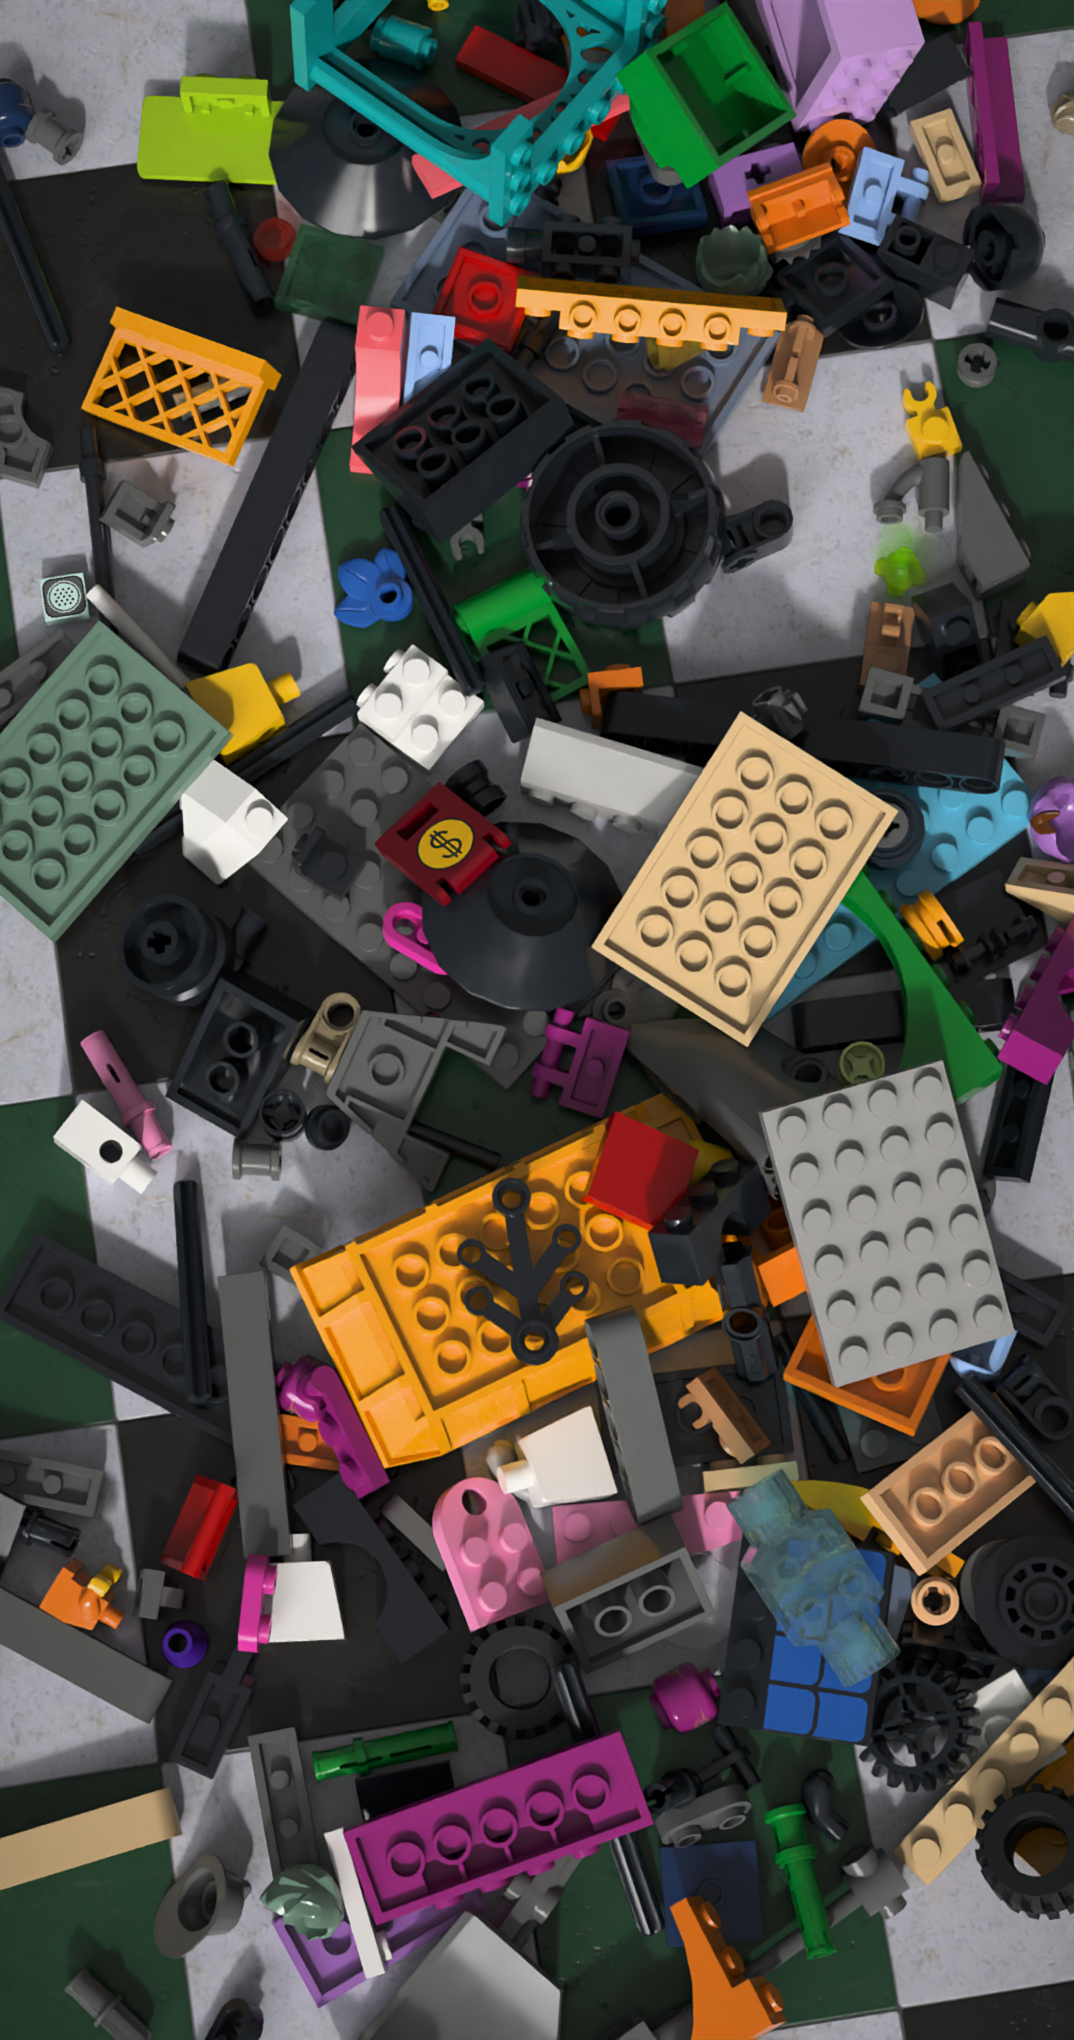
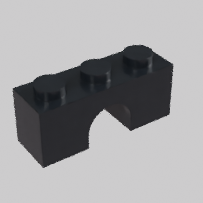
M733 1158L715 1162L711 1169L695 1185L690 1187L687 1193L670 1210L665 1212L663 1218L647 1233L662 1283L703 1286L726 1261L721 1243V1235L750 1236L772 1213L758 1163L738 1162V1160Z

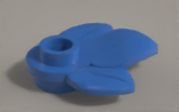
M383 547L376 555L374 562L353 558L346 560L338 566L339 582L343 590L348 594L334 610V615L338 620L353 627L365 628L374 624L379 619L390 622L399 621L410 613L414 603V593L405 581L407 573L396 551ZM390 593H397V597L392 603H384L385 598Z

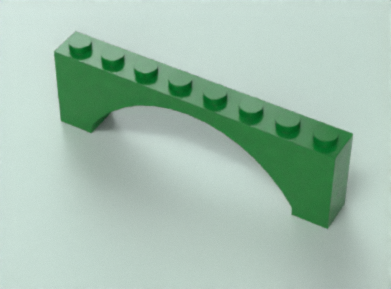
M865 863L840 904L859 918L878 939L889 957L897 976L904 1004L905 1017L904 1049L898 1070L936 1059L943 1060L956 1108L1000 1079L1003 1067L1000 1064L1003 1061L997 1058L1000 1051L991 1039L987 1038L983 1041L973 1027L977 1024V1021L972 1011L965 1002L960 1001L956 1003L947 990L950 987V983L946 975L936 963L931 966L928 964L920 952L924 948L919 937L911 927L908 926L903 929L894 916L897 913V909L892 899L883 889L877 892L868 880L871 873Z

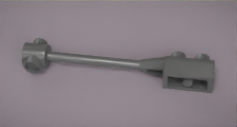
M865 1843L850 1852L841 1862V1867L846 1872L842 1878L849 1887V1890L826 1906L825 1909L830 1928L860 1906L864 1908L870 1917L879 1912L883 1919H889L902 1911L907 1905V1901L902 1894L910 1889V1887L882 1848L877 1850L873 1843ZM800 1927L744 1967L745 1972L742 1973L744 1979L767 1976L805 1948ZM693 2003L685 2005L650 2024L646 2023L636 2008L594 2040H691Z

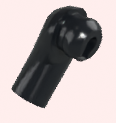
M816 1769L811 1775L806 1776L802 1784V1804L805 1805L806 1809L804 1816L836 1844L848 1831L850 1825L831 1809V1789L836 1785L834 1776L826 1769Z

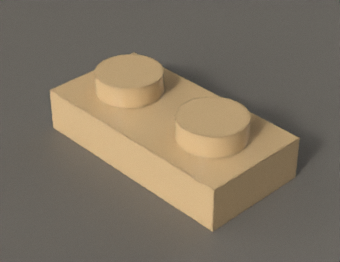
M949 108L910 121L909 132L923 166L929 172L928 178L939 205L979 192L982 182L952 109Z
M785 1454L757 1457V1466L740 1468L737 1459L711 1462V1471L702 1472L700 1475L703 1494L784 1485L787 1481H799L797 1461L785 1462Z

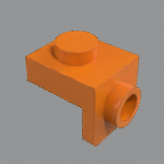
M613 664L604 668V671L587 673V688L579 689L582 716H591L592 729L601 728L602 713L600 703L606 702L607 694L615 691L643 694L641 667L631 668L628 664Z

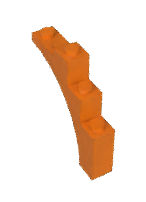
M702 1896L685 1897L670 1906L685 1945L692 1979L693 2030L691 2040H756L787 2022L782 2012L785 2008L784 2000L777 1987L772 1982H767L764 1976L744 1979L742 1975L745 1972L743 1961L732 1946H727L719 1931L722 1925L720 1917L709 1901H704Z

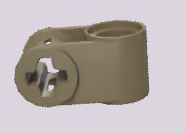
M343 992L328 996L323 1001L310 1027L299 1040L292 1054L290 1064L295 1067L303 1065L324 1076V1082L330 1084L362 1013L357 1000L350 994ZM347 1006L353 1009L354 1017L350 1024L344 1027H337L331 1024L330 1017L336 1008ZM313 1053H316V1054H318V1055H320V1056H322V1057H324V1058H326V1059H328V1060H324V1059H322V1058H320V1057L314 1055Z

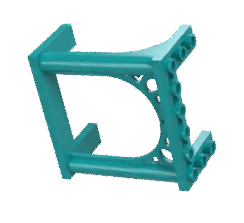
M294 0L290 4L294 81L308 92L317 83L489 203L488 218L503 227L513 215L518 217L523 213L531 200V194L540 184L545 186L551 181L558 169V163L566 154L571 156L579 149L586 131L593 123L599 125L603 122L615 98L619 94H627L615 74L642 53L661 42L662 32L667 22L665 8L668 0H539L555 15L566 33L571 51L569 75L560 94L544 111L530 120L518 114L507 128L475 130L447 123L417 105L344 54L392 0H345L334 13L333 0ZM580 27H583L588 34L583 38L577 34V30ZM602 47L609 50L612 56L605 62L592 63L583 59L581 54L589 48ZM583 74L593 75L587 79V84H582L578 80ZM560 106L566 107L561 113L557 111V108ZM533 132L540 133L541 136L538 135L535 138V143L532 144ZM479 143H486L488 145V153H483V149L474 146Z

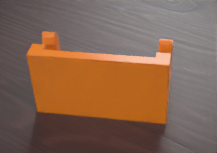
M829 161L746 192L753 224L757 233L762 236L768 255L850 225L849 215L842 202L845 197Z

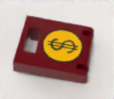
M438 782L374 844L385 859L443 907H446L452 900L440 885L445 881L451 889L460 895L499 858L496 851L486 841L490 839L503 850H506L511 845V842L499 828L441 782Z

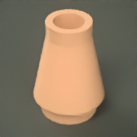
M928 1577L920 1581L914 1588L911 1596V1605L915 1615L924 1623L942 1625L949 1622L957 1613L959 1596L955 1587L948 1580L941 1577ZM928 1593L935 1595L938 1599V1607L935 1611H931L930 1608L924 1605V1598L928 1596Z

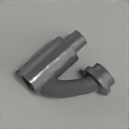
M929 457L920 460L918 465H914L903 472L894 482L884 500L873 505V513L876 515L877 522L881 524H897L902 522L903 514L906 513V504L901 502V500L911 488L918 486V514L925 518V531L937 533L943 530V517L949 515L950 462L941 457Z

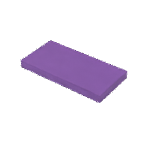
M478 1889L462 1894L463 1900L448 1908L436 1909L434 1904L376 1925L372 1915L376 1932L385 1930L390 1944L393 1959L385 1961L386 1967L447 1932L468 1907L474 1908L477 1912L487 1908ZM345 1904V1916L340 1926L332 1936L325 1939L318 1938L309 1941L306 1935L299 1934L295 1930L294 1925L284 1924L283 1915L271 1921L318 2009L367 1980Z

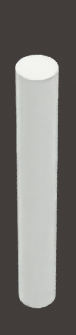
M99 584L94 586L87 593L86 597L153 667L181 691L185 690V684L191 681L185 673Z

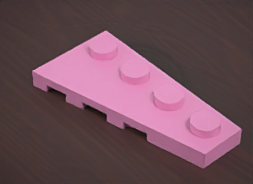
M740 1491L681 1495L683 1510L672 1513L671 1516L690 1557L742 1540L744 1528ZM627 1500L552 1506L556 1564L567 1561L646 1523L640 1525L635 1523Z

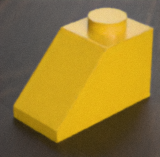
M1074 592L1050 593L1039 606L1032 601L1016 621L1020 629L1014 642L1023 646L1047 635L1063 667L1074 654Z

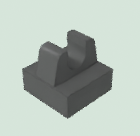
M140 1569L132 1616L157 1620L159 1606L182 1609L185 1590L163 1586L164 1571Z

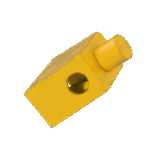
M255 663L241 665L192 680L185 684L190 698L234 735L219 753L225 766L230 765L286 727L284 717L278 706L301 695L289 671L265 682Z

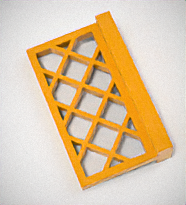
M116 307L110 321L116 329L81 409L89 414L234 467L267 389L275 391L281 374L266 360ZM126 343L137 348L141 361L121 370L118 358ZM146 351L153 353V355L148 357ZM167 359L173 360L178 374L157 383L152 366ZM183 364L189 366L190 368L185 370ZM145 371L150 388L130 397L125 380ZM204 372L210 374L215 388L194 397L189 380ZM220 378L227 380V382L222 384ZM118 384L123 401L109 408L99 406L98 404L104 390ZM181 384L187 401L167 411L161 393ZM240 386L252 389L246 404L232 411L226 393ZM154 397L160 414L145 422L139 421L134 407ZM219 398L225 415L204 424L198 407ZM127 411L129 417L121 413ZM191 411L197 428L182 436L175 434L171 420ZM164 424L165 430L158 427ZM229 425L232 436L225 452L214 449L208 434ZM201 438L203 444L195 442V440Z

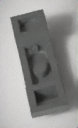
M870 666L858 711L885 724L937 730L921 697V692L928 688L913 684L914 678ZM1008 705L951 732L993 737L1005 744L1004 756L1034 759L1046 714Z

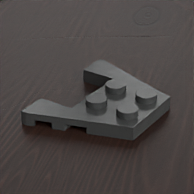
M363 1010L325 1095L360 1128L381 1144L395 1161L401 1166L403 1165L419 1180L418 1182L426 1190L434 1192L452 1153L410 1134L409 1130L446 1048L449 1047L491 1066L509 1027L502 1024Z

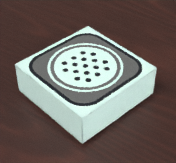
M83 572L39 579L47 626L91 619L89 600L86 597V579Z

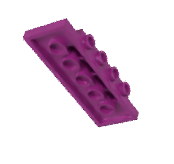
M619 1727L345 1827L343 1835L376 1925L434 1904L436 1909L448 1908L462 1901L464 1898L462 1894L480 1887L484 1893L497 1890L509 1883L508 1877L527 1871L529 1876L541 1874L555 1866L554 1860L573 1854L574 1859L590 1856L601 1849V1843L653 1825L654 1821Z

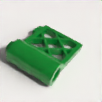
M530 566L453 605L455 620L465 639L468 638L474 646L480 659L489 653V647L501 641L514 644L523 640L526 648L550 655L542 680L546 687L556 689V691L550 693L554 703L587 686V673H591L555 608L552 599L542 588L544 581L541 577L535 578ZM546 617L550 619L557 632L553 648L527 641L531 625ZM525 629L523 639L512 636ZM560 639L567 652L557 650ZM555 657L573 662L581 678L567 685L549 680Z

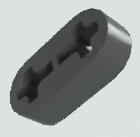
M394 1492L378 1510L443 1572L446 1567L436 1544L433 1528Z

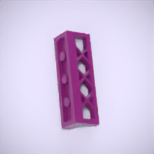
M968 22L962 53L963 60L971 72V75L966 79L975 166L982 182L979 191L980 206L994 201L1023 203L1025 187L1007 37L983 38L982 23Z

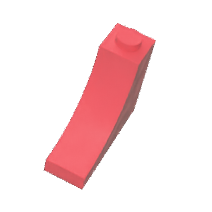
M360 305L355 342L356 396L352 445L401 407L407 343L406 315L403 309ZM351 447L350 472L373 474Z

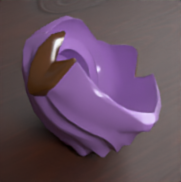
M1070 775L1057 776L1048 781L1031 801L1029 810L1030 832L1044 853L1056 857L1064 864L1073 865L1074 777Z

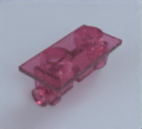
M621 391L616 419H638L660 429L665 427L682 437L692 447L701 448L709 406Z

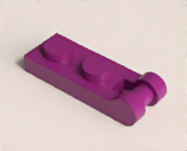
M325 1365L318 1366L299 1380L296 1385L297 1396L305 1404L312 1405L319 1419L318 1428L321 1437L328 1446L333 1448L340 1462V1474L346 1486L354 1490L359 1499L389 1483L390 1480L334 1369Z

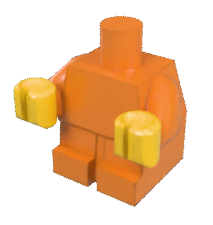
M73 1557L62 1567L39 1608L64 1623L93 1630L101 1621L116 1630L126 1614L111 1605L116 1594L109 1588L117 1583L123 1570L112 1563H107L100 1574L91 1577L82 1570L84 1563Z

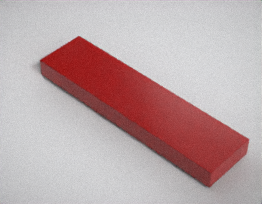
M475 25L455 58L456 67L527 103L562 89L569 75V71L478 25ZM623 113L603 121L599 125L592 126L593 136L606 142Z

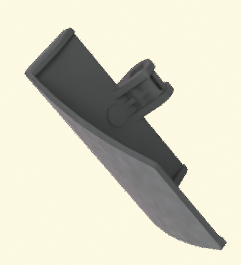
M468 1907L357 2040H560L563 1987L474 1908Z

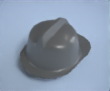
M212 1853L201 1855L161 1900L154 1923L155 1944L161 1954L171 1959L180 1958L191 1952L206 1936L230 1932L237 1925L242 1915L244 1901L252 1891L251 1884L247 1880L239 1878L234 1872L225 1869L218 1856Z

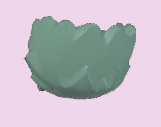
M731 224L722 230L714 228L710 235L701 237L697 247L695 271L701 287L707 292L757 296L766 287V282L771 278L774 271L769 264L767 249L760 234L754 235L748 226L743 227L741 230H737Z
M292 1864L279 1873L260 1896L261 1902L266 1904L267 1908L283 1915L284 1924L294 1925L295 1930L299 1934L306 1935L309 1941L332 1936L345 1916L343 1898L337 1881L328 1871L314 1864Z

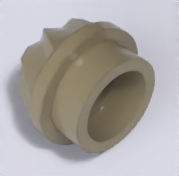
M1074 91L1061 94L1052 106L1051 122L1062 134H1074Z

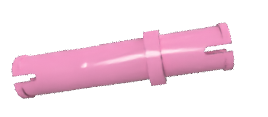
M99 1030L82 1040L81 1046L122 1113L120 1121L124 1128H131L150 1160L158 1159L168 1153L173 1148V1145L154 1114L156 1111L155 1105L150 1100L146 1101L105 1032ZM111 1069H114L117 1076L119 1077V1083H117L114 1077L112 1076L110 1072Z

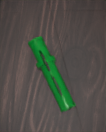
M451 1720L447 1721V1723L363 1741V1737L353 1739L354 1744L318 1752L313 1751L311 1753L317 1783H320L324 1780L360 1773V1776L364 1777L370 1775V1770L410 1762L452 1751L458 1752V1746Z

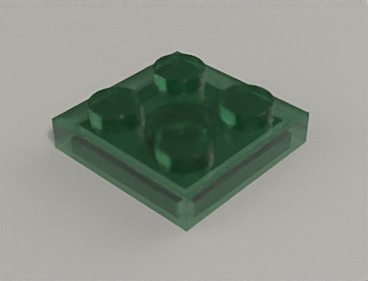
M301 223L274 300L275 308L318 321H323L327 317L357 328L360 305H368L385 256L384 247Z

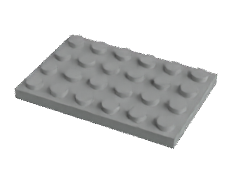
M932 1060L758 1111L831 1384L837 1388L1015 1333L943 1060Z

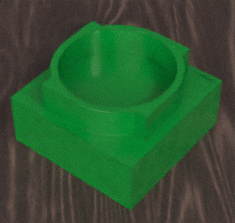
M724 2L651 47L615 74L629 96L631 118L643 144L660 170L666 166L675 169L687 190L797 116L727 2Z

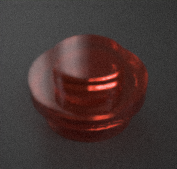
M281 218L266 219L257 227L254 233L255 249L266 260H285L294 253L297 247L296 231L289 222Z

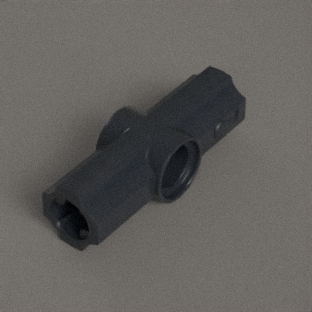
M999 297L996 298L985 337L1032 350L1036 357L1044 362L1054 363L1065 360L1074 363V317L1070 312L1060 308L1042 311ZM1056 331L1063 339L1052 340L1044 332Z
M741 1241L725 1242L722 1248L726 1261L713 1274L723 1311L722 1329L730 1339L738 1375L748 1378L749 1382L766 1380L769 1375L779 1370V1359L767 1313L768 1295L760 1284L752 1247L742 1244Z

